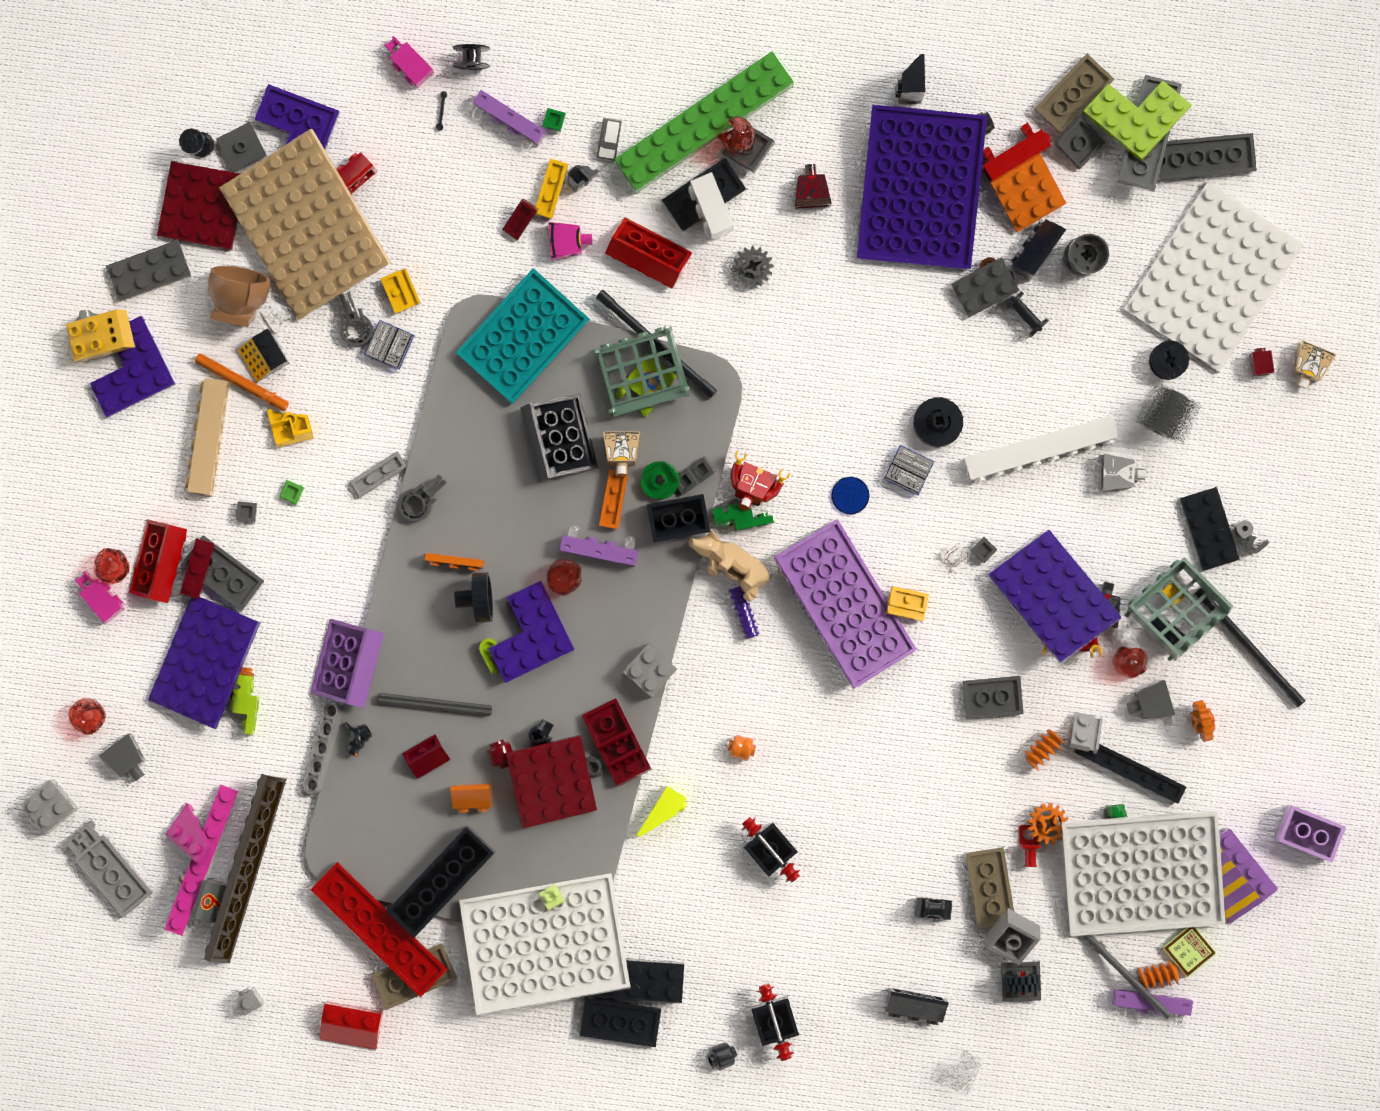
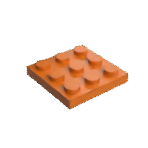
M1040 153L990 182L1017 233L1066 204Z

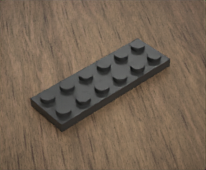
M1145 75L1137 107L1143 103L1162 81L1179 94L1182 84ZM1170 131L1142 161L1126 149L1117 183L1155 192Z
M1253 133L1168 141L1158 181L1256 172Z

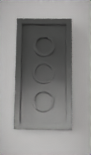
M179 240L106 265L119 302L192 276Z
M205 535L200 538L201 540L214 543ZM215 544L204 584L242 612L265 580ZM192 550L180 565L186 571Z

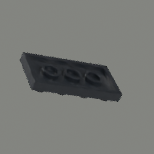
M726 158L692 179H697L712 172L725 204L746 191L745 186ZM690 181L662 199V202L682 232L703 219H699L695 209L697 202L696 200L692 201L688 192Z
M1214 487L1179 498L1202 571L1240 560L1218 488Z
M585 997L579 1036L656 1048L662 1008Z

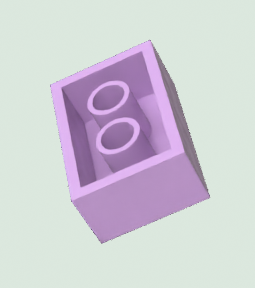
M1288 804L1274 840L1333 863L1346 826Z

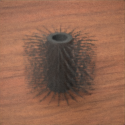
M1161 385L1160 389L1158 390L1157 388L1156 392H1154L1155 389L1153 392L1152 389L1148 392L1151 396L1145 404L1147 406L1149 402L1151 406L1144 418L1143 416L1141 417L1139 423L1143 424L1142 427L1146 425V428L1149 427L1147 430H1151L1163 438L1168 437L1172 441L1173 438L1174 441L1176 438L1177 441L1182 430L1185 431V424L1192 411L1193 416L1198 408L1192 407L1195 402H1192L1193 399L1189 400L1188 396L1183 395L1179 391L1174 389L1168 390L1167 387L1165 389Z

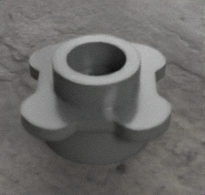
M593 756L587 757L589 774L596 777L602 776V767L605 765L604 759H596Z

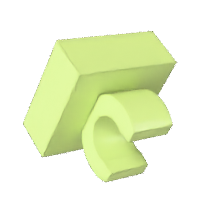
M556 884L539 893L548 911L565 902Z

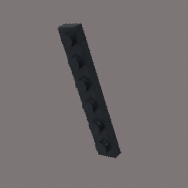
M1099 744L1097 754L1090 750L1075 749L1074 751L1075 754L1179 804L1186 789V786Z

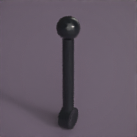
M446 91L440 93L439 121L436 124L438 131H442L444 128L442 120L445 98L447 97Z

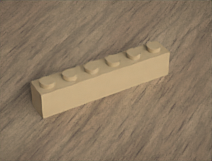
M204 378V382L200 384L199 392L202 393L201 401L197 403L199 417L194 423L196 437L191 442L193 456L189 458L188 469L191 470L190 476L186 477L185 488H188L187 492L213 496L230 386L228 381Z

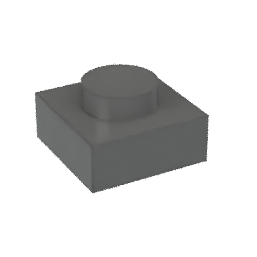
M238 501L236 520L256 522L258 503Z
M983 536L970 551L985 563L998 549Z

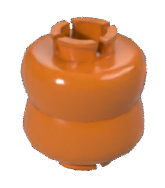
M735 735L734 740L730 739L727 751H731V758H740L743 761H748L750 756L754 757L756 745H753L752 738Z

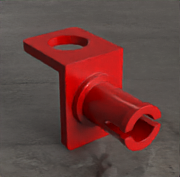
M1019 825V847L1025 850L1024 867H1037L1036 850L1041 848V845L1036 842L1038 837L1035 836L1031 840H1026L1023 833L1031 825Z

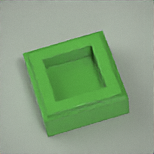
M286 480L279 497L297 505L305 488Z

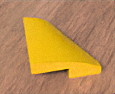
M273 409L267 410L277 448L314 439L308 415H295L286 411L285 413L273 412Z

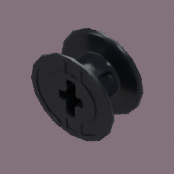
M458 44L452 46L453 50L462 52V62L453 63L452 66L454 68L463 70H484L490 68L489 64L481 62V52L489 51V46L481 44Z
M1168 340L1160 343L1152 350L1149 357V365L1155 376L1164 380H1172L1185 373L1189 366L1190 358L1184 345L1177 341ZM1167 355L1169 358H1173L1171 365L1170 363L1167 364L1165 362V360L1167 359Z

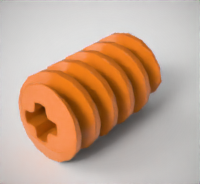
M1050 729L1046 730L1048 736L1041 735L1043 741L1035 740L1037 747L1030 745L1032 752L1024 751L1025 759L1037 771H1039L1038 764L1045 766L1043 759L1051 760L1049 753L1054 756L1056 755L1054 748L1061 750L1060 743L1065 744Z
M1167 961L1166 967L1163 963H1159V969L1155 964H1152L1151 970L1148 966H1145L1144 972L1139 967L1136 969L1138 981L1148 991L1149 985L1156 989L1157 983L1163 988L1165 981L1169 986H1171L1172 980L1179 984L1176 965L1174 963L1173 966L1171 961Z

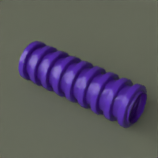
M741 586L729 589L728 593H731L730 599H733L732 605H735L734 610L737 611L736 616L739 617L738 622L741 623L739 626L743 629L741 632L745 635L743 638L749 639L758 636L760 632H757L758 626H755L756 620H753L754 614H751L750 603L743 597L745 592Z

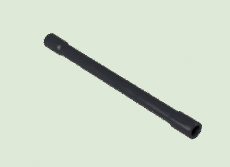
M602 289L598 293L596 299L614 312L637 334L643 332L651 334L605 290ZM658 338L653 339L658 352L669 349ZM671 353L663 355V357H665L671 364L674 365ZM681 360L684 375L711 399L718 390Z
M1200 587L1194 595L1199 599L1206 592ZM1210 596L1202 601V604L1211 612L1218 606ZM1227 615L1220 621L1285 692L1297 708L1306 701L1305 698L1291 686Z

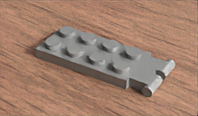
M91 819L78 830L82 835L81 838L73 834L62 846L64 849H70L76 856L74 861L120 916L124 918L153 894V891L105 834L101 836L94 828L96 823Z

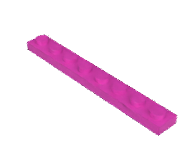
M220 784L203 828L212 849L202 864L191 859L164 930L183 936L202 881L206 877L237 797V790Z

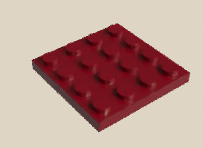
M171 161L157 236L233 250L238 219L219 187L237 177L240 173Z
M581 735L505 753L523 829L597 810Z

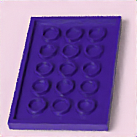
M1047 530L988 574L989 578L1059 664L1121 620L1120 614L1050 530Z
M190 597L148 700L208 727L217 729L261 622L200 597V599Z

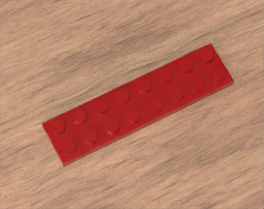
M336 862L310 889L420 998L448 970L416 937L413 938L386 912L387 909L339 862Z

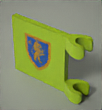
M654 359L641 362L644 376L658 372ZM660 364L662 370L667 369L662 364ZM638 366L629 375L627 381L640 377ZM672 372L663 374L667 388L677 377ZM659 376L646 379L649 393L662 390ZM642 381L629 384V389L637 395H645ZM624 386L620 387L616 393V396L620 399L626 394ZM654 407L643 408L641 415L647 417Z

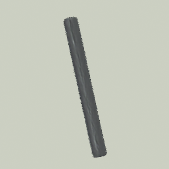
M379 693L378 702L382 704L488 716L492 714L491 705Z

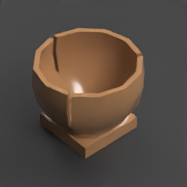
M212 267L208 276V292L215 308L211 311L210 319L248 327L256 319L257 310L266 302L270 287L269 277L258 271L243 267Z

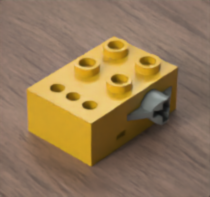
M115 309L101 314L93 313L90 310H80L76 320L66 324L74 361L86 362L135 348L127 310Z

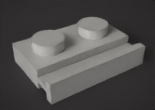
M1075 712L1069 747L1083 751L1090 750L1097 754L1103 718L1097 719L1092 715Z

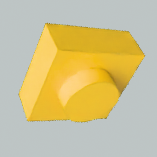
M1172 582L1162 590L1169 599L1173 598L1180 591ZM1182 594V595H1181L1175 602H1173V603L1176 605L1179 601H1181V600L1185 597V595Z

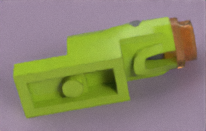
M242 667L228 701L231 703L232 713L247 715V718L243 719L242 729H245L244 734L254 735L260 696L251 695L252 692L254 693L253 668Z

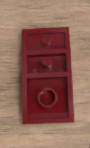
M616 698L582 715L617 787L652 770Z

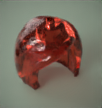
M741 116L729 119L728 123L734 128L718 135V138L725 148L732 153L740 154L748 151L756 140L753 126Z
M104 548L97 554L93 570L96 577L102 582L117 584L126 578L130 570V564L127 556L122 551Z
M569 559L554 561L546 575L550 590L562 596L569 595L577 590L582 581L580 565Z
M1120 646L1112 657V664L1119 676L1133 679L1146 672L1148 657L1141 648Z
M81 698L69 709L68 719L75 730L84 735H93L104 724L106 711L97 700Z

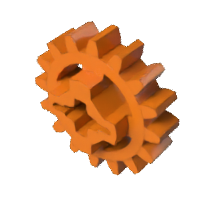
M1203 700L1195 701L1192 705L1193 710L1190 712L1192 727L1196 734H1200V739L1203 742L1211 741L1214 738L1213 732L1216 730L1214 715L1210 708H1206V703Z
M1043 803L1040 804V808L1034 807L1035 813H1029L1032 819L1027 820V823L1031 824V827L1027 828V830L1033 831L1031 837H1038L1036 842L1039 843L1043 840L1044 845H1047L1049 840L1051 844H1056L1055 839L1058 841L1062 840V822L1069 820V818L1063 817L1065 810L1058 811L1059 805L1053 808L1052 803H1048L1047 807ZM1044 811H1050L1047 816L1040 815ZM1050 820L1049 824L1051 827L1046 828L1047 824L1045 821ZM1050 831L1056 833L1052 837L1046 836Z

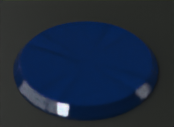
M853 476L844 477L837 481L831 493L832 502L836 509L849 515L861 512L867 506L870 497L867 485L861 479Z

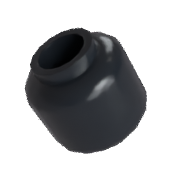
M726 1042L711 1047L709 1054H707L710 1066L718 1071L733 1066L735 1064V1057H737L734 1046L730 1047Z

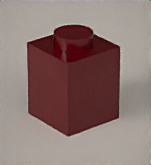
M1265 347L1256 348L1254 352L1249 354L1252 377L1275 373L1272 350L1266 351Z

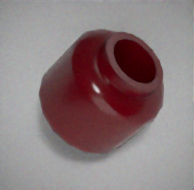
M504 739L490 744L487 754L492 766H500V769L508 767L505 753L513 751L510 742H504Z

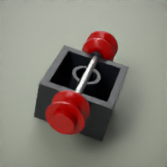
M748 817L742 823L744 827L741 830L746 829L748 831L747 837L753 835L755 837L743 846L744 849L768 877L781 867L783 869L780 872V876L785 875L787 877L785 882H794L800 877V869L795 870L793 868L795 863L788 864L787 861L798 853L796 848L773 821L760 832L762 824L755 823L756 817L753 819Z
M770 983L758 986L759 990L756 991L761 994V998L758 1000L765 1003L751 1006V1011L761 1044L766 1046L777 1042V1045L773 1048L779 1054L776 1059L780 1058L781 1061L791 1059V1055L794 1052L790 1051L789 1047L792 1043L785 1042V1040L799 1036L788 996L775 999L777 994L772 993V989L775 986H770Z

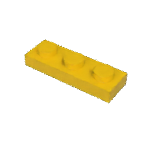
M550 158L536 203V207L539 209L536 215L553 219L569 166L568 163Z

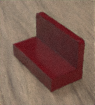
M436 734L402 753L408 767L417 779L450 760Z

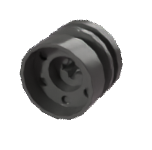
M1092 233L1083 234L1071 240L1066 246L1064 252L1065 264L1076 275L1087 276L1097 273L1108 263L1110 256L1109 247L1099 235ZM1085 252V254L1089 255V258H1086L1084 260V257L1081 256V253Z

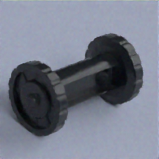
M190 128L184 130L180 135L179 145L186 153L194 154L198 157H207L214 150V140L206 132Z
M1021 291L1015 297H1012L1003 309L1006 311L1012 307L1033 329L1029 333V336L1032 337L1038 331L1041 332L1043 330L1042 327L1050 320L1045 318L1040 321L1020 300L1024 295Z

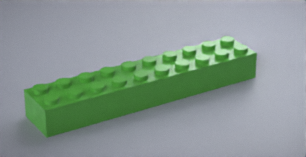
M771 51L615 158V163L637 194L792 88L794 81L774 52Z

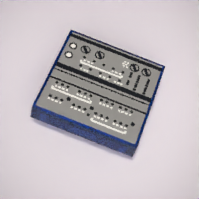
M379 320L364 355L400 370L415 335Z
M900 445L883 480L918 496L935 461Z

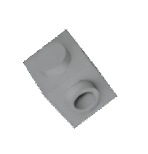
M248 987L238 993L239 997L235 999L245 1016L265 1004L255 987L251 990Z

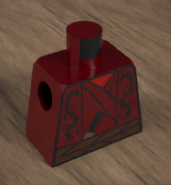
M806 164L805 175H800L797 178L795 209L831 207L832 202L825 174H817L816 164Z

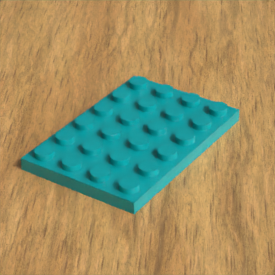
M532 268L458 349L456 354L509 402L514 404L588 323L590 318L539 272Z

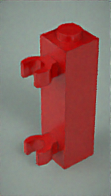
M1027 122L1020 128L1026 139L997 157L993 155L989 146L986 147L983 151V157L987 163L982 165V170L989 182L1036 154H1041L1051 147L1050 142H1052L1047 132L1044 133L1042 129L1034 133Z

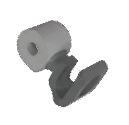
M1243 520L1235 525L1236 535L1240 539H1247L1245 548L1249 554H1256L1269 544L1268 539H1266L1255 549L1253 543L1257 537L1252 535V523Z

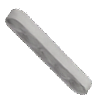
M329 702L322 711L303 782V789L308 794H319L323 788L342 716V707L338 703ZM332 706L336 708L334 716H331L329 713ZM327 725H330L331 732L328 735H326L324 731L325 727ZM324 743L326 750L324 753H321L319 749L321 744ZM317 762L321 764L319 772L315 771V764ZM314 780L316 788L311 791L310 783Z

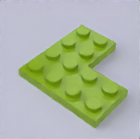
M1164 81L1155 88L1139 107L1135 106L1108 84L1086 107L1083 114L1142 161L1185 115L1192 104Z

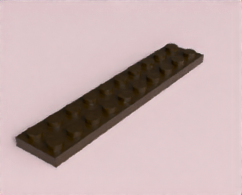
M261 774L257 781V789L251 800V808L245 820L244 831L240 836L238 850L234 855V863L228 875L226 889L222 894L223 899L217 911L215 925L211 930V938L205 949L204 960L231 962L286 784V778Z

